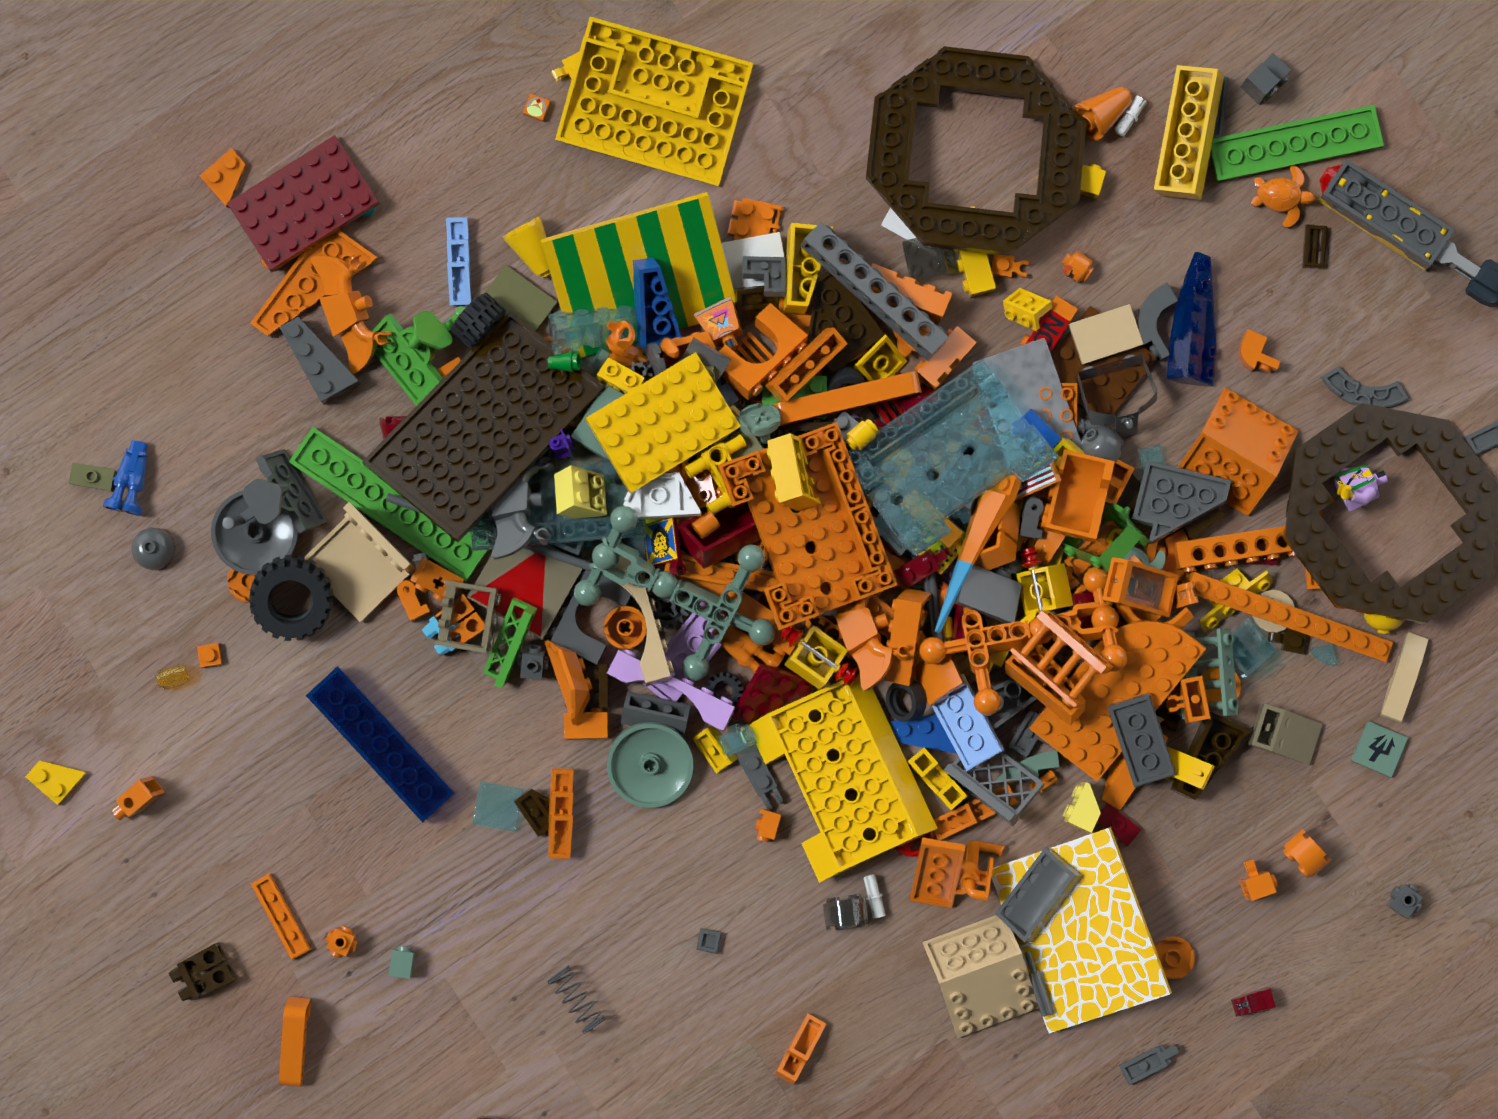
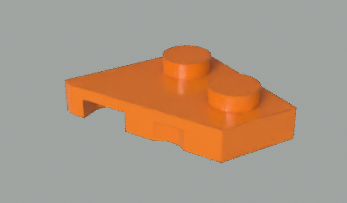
M231 148L199 176L222 203L229 207L227 203L231 201L234 191L239 185V179L247 165Z

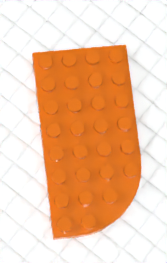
M1149 620L1134 621L1119 628L1117 627L1119 633L1115 635L1117 645L1122 647L1127 654V663L1123 669L1105 674L1096 673L1080 693L1086 700L1085 712L1071 726L1048 707H1045L1030 725L1029 729L1097 782L1122 752L1107 706L1149 693L1156 711L1206 650L1205 646L1184 630L1166 622ZM1103 638L1093 648L1099 654L1104 649ZM1085 659L1069 677L1074 686L1089 669V663Z

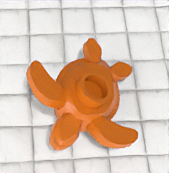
M1290 166L1292 180L1274 178L1265 182L1260 177L1254 179V184L1258 188V196L1253 198L1251 205L1256 207L1264 203L1265 206L1273 211H1287V217L1282 224L1285 228L1291 227L1298 221L1300 211L1297 204L1299 202L1310 204L1316 200L1313 193L1300 190L1304 183V175L1297 166Z

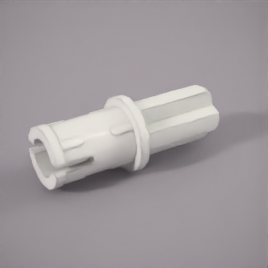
M1135 96V99L1123 113L1124 115L1114 129L1118 135L1125 136L1132 124L1138 121L1137 117L1147 105L1146 100L1143 101L1142 97Z
M875 874L867 875L864 877L868 894L866 900H869L872 917L886 916L882 901L883 894L879 891Z

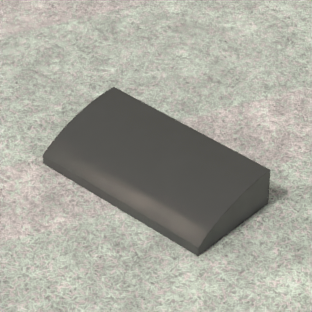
M1045 847L995 915L1024 942H1033L1083 875L1058 854Z

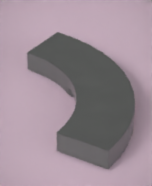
M1340 366L1320 377L1336 396L1356 406L1364 403L1387 408L1401 404L1409 399L1399 381L1385 386H1365L1350 378Z

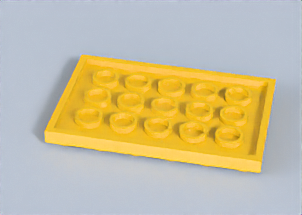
M696 352L585 418L629 493L634 492L741 427Z

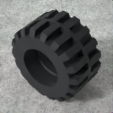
M487 292L476 297L461 312L452 326L451 333L472 350L501 321L506 314V309Z

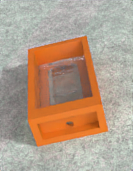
M1112 557L1102 600L1149 614L1170 617L1179 575L1134 561Z

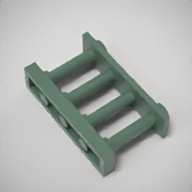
M1216 629L1217 636L1194 638V632H1186L1203 646L1218 645L1219 658L1197 660L1182 679L1197 677L1198 668L1219 666L1220 679L1203 681L1205 689L1221 688L1222 701L1207 702L1209 711L1223 710V716L1238 715L1239 702L1236 694L1233 657L1234 638L1231 629ZM1181 707L1182 719H1185L1183 707Z

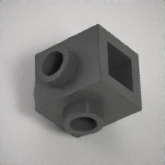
M535 644L524 647L523 653L518 655L517 665L521 666L520 678L542 680L544 669H548L549 656H546V648H541V646Z
M1401 884L1391 891L1389 895L1391 899L1386 906L1403 918L1409 919L1411 914L1417 913L1422 906L1420 901L1423 897L1418 894L1420 890L1413 885L1408 884L1406 886Z

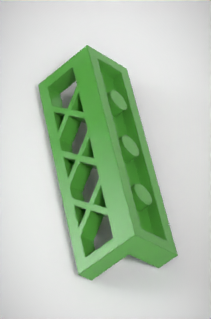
M513 598L483 671L484 674L495 678L496 682L494 685L501 689L509 680L537 611L536 607L516 598ZM515 605L525 610L519 619L516 618L513 611ZM514 624L516 632L514 636L509 637L506 628ZM507 642L508 652L502 656L499 645ZM500 661L502 667L499 673L490 669L492 663Z

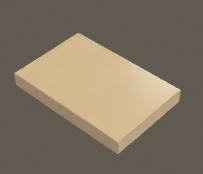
M1130 304L1068 325L1082 365L1143 345Z

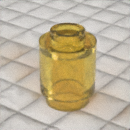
M177 664L158 670L159 675H156L159 688L163 687L164 690L185 685V682L189 681L185 665L180 666Z

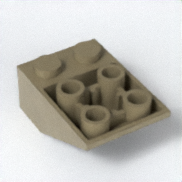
M1265 703L1260 704L1248 745L1310 765L1322 724Z

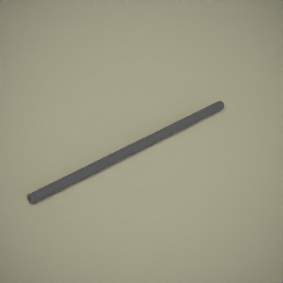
M388 493L386 497L387 502L421 513L406 499ZM478 523L471 529L474 532L497 539V530ZM530 542L524 547V549L588 571L592 570L589 566L591 562Z

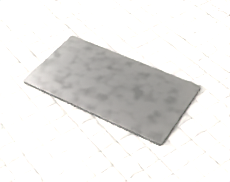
M1045 338L972 363L1011 475L1019 476L1034 469L1044 458L1041 455L1036 457L1028 449L1031 445L1026 440L1021 442L1013 434L1016 431L1013 426L1030 409L1059 437L1063 431H1070L1073 434L1072 441L1080 447L1081 441L1073 418L1065 422L1060 417L1061 411L1069 409L1067 400L1062 399L1060 395L1062 386ZM1043 387H1048L1052 391V396L1048 400H1043L1039 396V391ZM1044 389L1041 392L1042 397L1047 398L1049 397L1050 392L1047 389ZM1042 409H1048V410L1051 411L1052 417H1051V419H1050L1049 421H1048V418H1049V416H1050V415H1049V412H1048V411H1042ZM1065 411L1062 416L1067 420L1071 417L1069 411ZM1066 432L1062 435V438L1070 439L1071 435Z

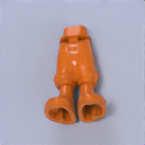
M729 624L722 640L719 642L737 660L738 665L749 667L754 673L760 664L754 660L752 655L759 657L766 665L776 668L784 658L777 652L772 654L763 650V646L756 645L747 633L732 624ZM714 628L711 633L718 634L719 631Z

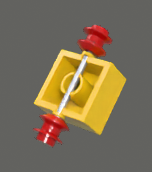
M1035 547L1023 549V554L1019 556L1024 557L1025 562L1021 566L1029 568V571L1017 573L1016 575L1018 582L1022 584L1020 594L1025 616L1033 610L1039 614L1041 610L1051 611L1073 606L1065 563L1038 568L1035 566L1042 562V560L1037 559V554L1040 551H1036Z
M794 625L784 628L780 636L783 637L781 642L787 640L789 648L797 644L784 665L816 688L821 689L834 672L836 673L835 680L842 679L844 687L847 683L852 685L858 675L855 673L857 668L850 670L848 668L849 663L840 665V662L848 652L847 649L814 625L806 631L803 637L802 629L795 631Z

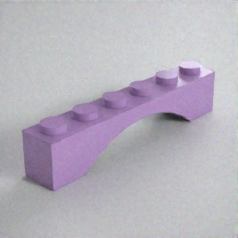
M626 649L624 652L618 650L607 674L626 684L645 682L640 660L635 658L636 654ZM670 673V680L659 682L673 687L686 695L697 707L705 723L725 732L736 709L732 706L733 702L725 697H721L719 700L712 696L714 692L704 687L699 690L693 687L694 682L686 678H682V680L674 678L675 673Z

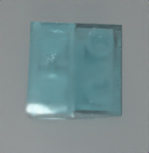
M1249 617L1231 631L1234 638V668L1242 678L1249 676L1276 651Z

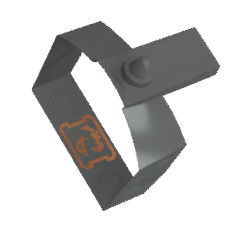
M1128 355L1122 360L1097 367L1088 366L1078 372V383L1091 425L1114 423V430L1121 438L1137 434L1139 414L1157 401V388L1143 355ZM1139 364L1144 365L1154 396L1141 406L1137 412L1116 417L1113 414H1102L1088 409L1081 384L1082 380Z

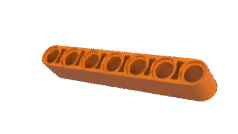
M912 371L788 400L787 402H779L773 404V406L778 408L781 415L780 426L916 395L922 393L917 371Z

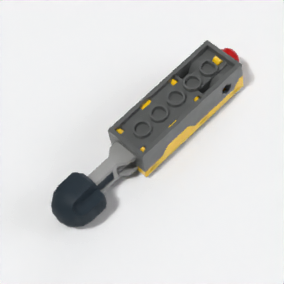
M1346 159L1342 165L1328 167L1319 179L1322 195L1318 202L1424 271L1432 264L1437 267H1450L1470 280L1465 289L1468 296L1488 307H1498V263L1488 259L1478 267L1458 254L1455 244L1448 240L1454 232L1453 228Z

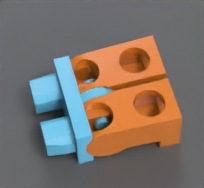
M462 594L454 601L448 641L467 643L484 632L485 621L478 612H475L477 610L465 594ZM442 610L429 619L430 623L422 629L428 639L439 634L438 622L441 619ZM440 645L434 646L440 656L458 649Z

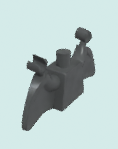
M542 456L538 464L534 463L492 507V517L497 526V539L492 551L493 559L497 560L517 553L526 547L534 536L542 545L548 544L543 537H552L547 529L540 528L537 530L536 527L528 524L527 521L531 517V507L543 506V494L532 493L528 482L533 475L539 473L538 470L544 469L549 472L554 469L552 463L545 465L551 461L549 457Z

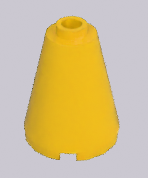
M540 216L502 236L504 241L536 276L541 275L544 278L550 274L541 239L547 237Z

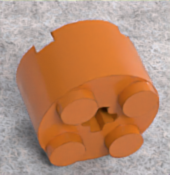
M621 606L613 609L604 621V633L611 645L620 650H631L641 645L647 635L643 614L631 606ZM630 623L629 628L631 631L629 633H621V624L626 625Z
M1300 829L1283 845L1285 849L1282 852L1291 862L1296 860L1300 864L1297 868L1306 878L1309 876L1313 878L1332 860L1329 856L1325 859L1324 856L1327 854L1308 834L1304 837L1305 831Z

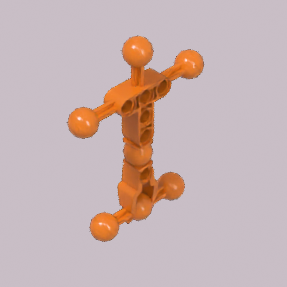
M1092 567L1084 574L1083 584L1088 591L1093 593L1095 602L1076 604L1073 606V610L1057 614L1056 617L1085 642L1103 638L1104 649L1100 655L1113 666L1109 672H1117L1122 670L1127 663V654L1122 647L1117 645L1115 636L1119 633V630L1116 628L1119 616L1117 611L1111 607L1113 603L1102 600L1108 572L1101 567L1099 569ZM962 606L964 613L962 625L965 638L943 642L937 637H929L920 645L919 654L928 664H937L942 662L948 654L967 651L970 667L976 675L978 693L974 697V707L982 715L991 716L999 710L1001 697L991 688L988 673L990 669L988 654L1008 651L1012 647L1023 648L1039 629L1041 621L1035 618L1029 624L1028 620H1026L1025 623L1011 622L983 628L981 615L975 610ZM1092 615L1091 622L1094 628L1082 629L1079 618ZM970 621H976V622H977L975 625H968V624H967V623L970 622ZM1052 630L1047 631L1038 644L1048 643L1052 638L1053 641H1056L1057 635ZM1018 632H1021V633L1024 634V635L1021 636V637H1015V636H1014V635H1015L1016 633H1018ZM997 636L1002 637L1000 641L992 640ZM975 640H978V641L981 642V643L978 644V645H973V644H971V643H972L973 641H975ZM978 660L985 661L981 665L975 664V662Z

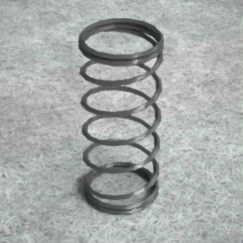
M568 965L548 979L547 982L548 984H553L571 975L555 991V994H559L577 985L562 1000L563 1004L585 994L568 1013H573L591 1004L575 1020V1023L599 1013L582 1030L583 1034H586L604 1021L606 1017L603 1015L598 1018L601 1011H596L580 1019L595 1003V1001H590L574 1009L587 996L588 991H584L566 1000L581 985V982H576L560 990L574 976V972L562 976L571 969Z

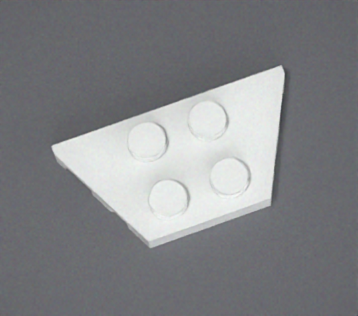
M663 473L634 492H627L623 504L635 510L638 519L701 516V511L680 473Z

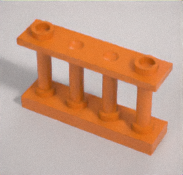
M1041 610L1036 616L1041 621L1039 629L1023 649L1021 647H1012L1010 651L1015 655L1014 659L1017 662L1027 665L1062 696V701L1071 708L1082 707L1084 703L1077 698L1096 673H1109L1113 666L1051 611ZM1052 630L1057 635V640L1038 663L1029 654L1047 631ZM1068 644L1073 649V655L1054 677L1045 668L1060 649ZM1085 659L1089 663V669L1072 691H1069L1061 683L1078 661Z

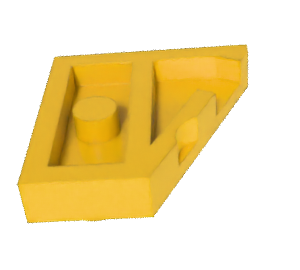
M39 761L25 777L55 804L60 805L87 773Z

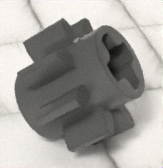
M643 360L636 364L632 361L630 370L636 373L638 371L643 373V383L653 378V375L648 373L652 369L651 365L645 367Z

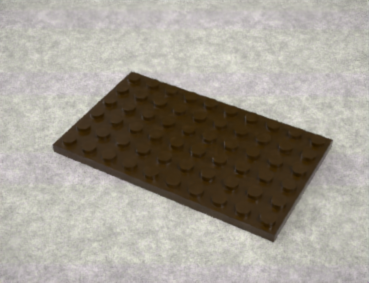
M509 311L362 462L364 466L451 538L459 542L550 448V440L562 435L560 429L565 432L595 401L597 396L605 389V386L582 368L576 370L575 373L549 369L548 357L563 353Z

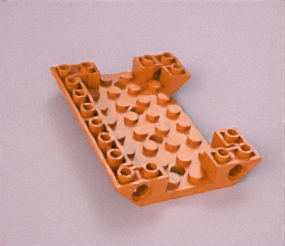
M837 422L797 436L801 440L808 462L805 465L808 479L813 478L814 484L811 485L814 497H819L821 503L802 509L798 513L792 512L790 507L779 503L776 499V484L771 476L772 463L767 455L768 448L717 465L732 506L745 502L748 503L771 564L777 584L763 590L778 630L897 586ZM807 542H812L815 545V552L813 554H809L806 551L805 545ZM822 583L829 584L831 590L828 595L821 592L820 587Z

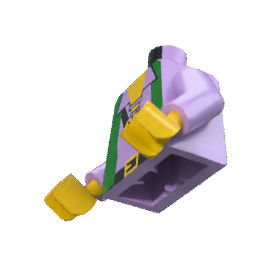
M1366 465L1344 468L1333 476L1337 494L1340 495L1349 512L1379 498L1378 486L1388 482L1384 470L1372 474Z

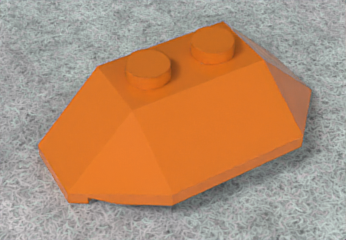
M544 641L572 724L576 725L591 698L589 691L593 690L589 677L584 678L582 672L586 670L583 659H578L574 651L552 641Z

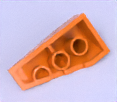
M1163 734L1165 742H1167L1169 738ZM1123 752L1120 753L1109 768L1101 798L1119 811L1135 790Z

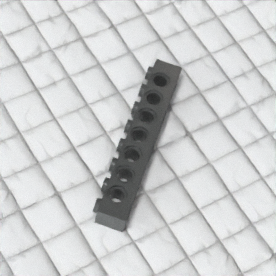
M820 222L804 238L801 247L927 361L945 344L948 339L945 330L938 325L936 326L925 312L919 311L910 298L904 297L899 293L898 288L893 283H888L879 270L868 265L866 259L861 254H856L848 242L837 237L830 226ZM829 244L833 250H827L823 245ZM844 258L849 264H842L839 259ZM855 273L863 274L864 279L858 278ZM871 287H877L881 293L873 292ZM888 301L894 302V303L896 304V307H895V308L890 307V306L887 304V302H888ZM903 316H909L912 322L905 321ZM919 330L926 331L928 333V336H922L919 333Z

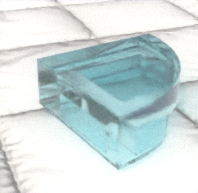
M1332 644L1310 649L1313 657L1325 665H1337Z

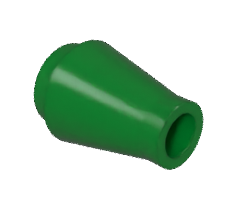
M574 351L549 356L548 367L549 369L575 373L576 370L581 369V356Z

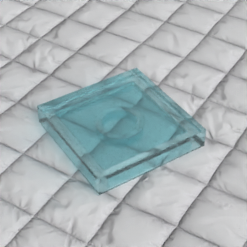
M480 781L472 824L515 832L519 809L513 801L522 795L523 789Z

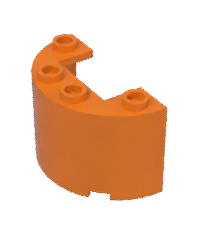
M1064 449L1063 456H1058L1056 468L1059 469L1058 473L1061 481L1050 487L1048 496L1052 497L1051 504L1046 503L1041 527H1044L1045 531L1096 543L1115 461Z

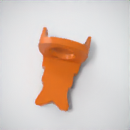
M620 321L607 324L606 327L612 331V334L607 337L606 344L612 352L625 358L648 362V358L643 354V349L632 346L635 340V331L629 322ZM628 328V337L621 339L622 332Z

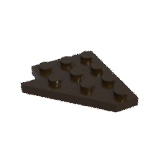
M827 271L817 278L807 345L826 328H835L848 344L826 364L833 373L835 370L844 367L880 340L885 334L859 299L831 273Z

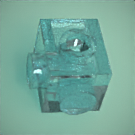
M737 723L727 728L728 733L718 737L727 757L757 743L755 733L749 727V724L740 726Z

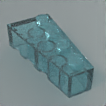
M620 306L618 309L598 308L595 311L580 309L571 313L557 311L554 314H548L550 341L554 355L562 354V349L570 348V351H578L580 346L589 345L592 348L599 347L612 334V331L606 327L609 322H629L634 328L635 340L638 339L637 317L634 307ZM628 328L622 332L621 339L628 337Z

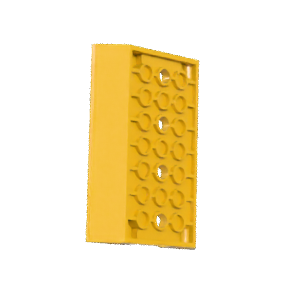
M857 674L858 676L852 685L847 683L844 687V681L840 680L772 711L748 725L765 765L786 756L821 832L801 843L819 883L856 867L859 863L894 847L902 846L938 829L873 688L868 691L862 690L860 674ZM817 710L821 713L822 716L818 722H812L809 719L811 711ZM830 750H837L840 756L837 761L832 762L828 760L827 753ZM848 789H854L857 791L858 796L856 800L849 801L845 798V792ZM868 828L876 832V837L871 841L863 837V832Z

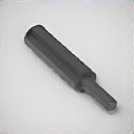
M1027 951L1024 954L1031 972L1029 977L1042 1017L1049 1016L1054 1012L1040 970H1036L1030 951Z

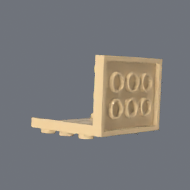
M348 502L343 507L347 512L344 515L345 518L304 557V560L309 561L311 559L316 562L318 568L322 567L325 570L326 577H329L331 581L333 595L361 623L416 568L354 505Z
M997 915L922 942L940 984L957 1038L1039 1008L1019 945L1012 930Z

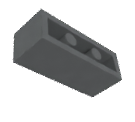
M627 691L621 724L633 726L643 722H658L674 728L684 737L691 705Z

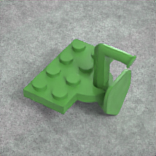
M457 307L453 316L444 323H441L432 312L422 311L415 315L414 326L406 329L401 327L392 314H388L372 330L377 333L387 331L392 333V335L386 336L387 341L392 343L385 345L377 344L374 354L416 406L443 380V377L431 364L435 356V348L442 350L452 343V336L449 332L465 307Z

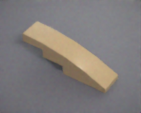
M1410 632L1406 634L1401 654L1397 658L1393 676L1389 681L1380 716L1399 723L1402 722L1417 680L1428 639Z

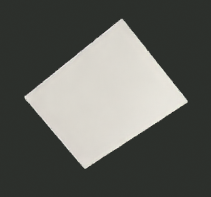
M780 232L721 243L734 293L735 288L764 285V279H743V256L784 257Z

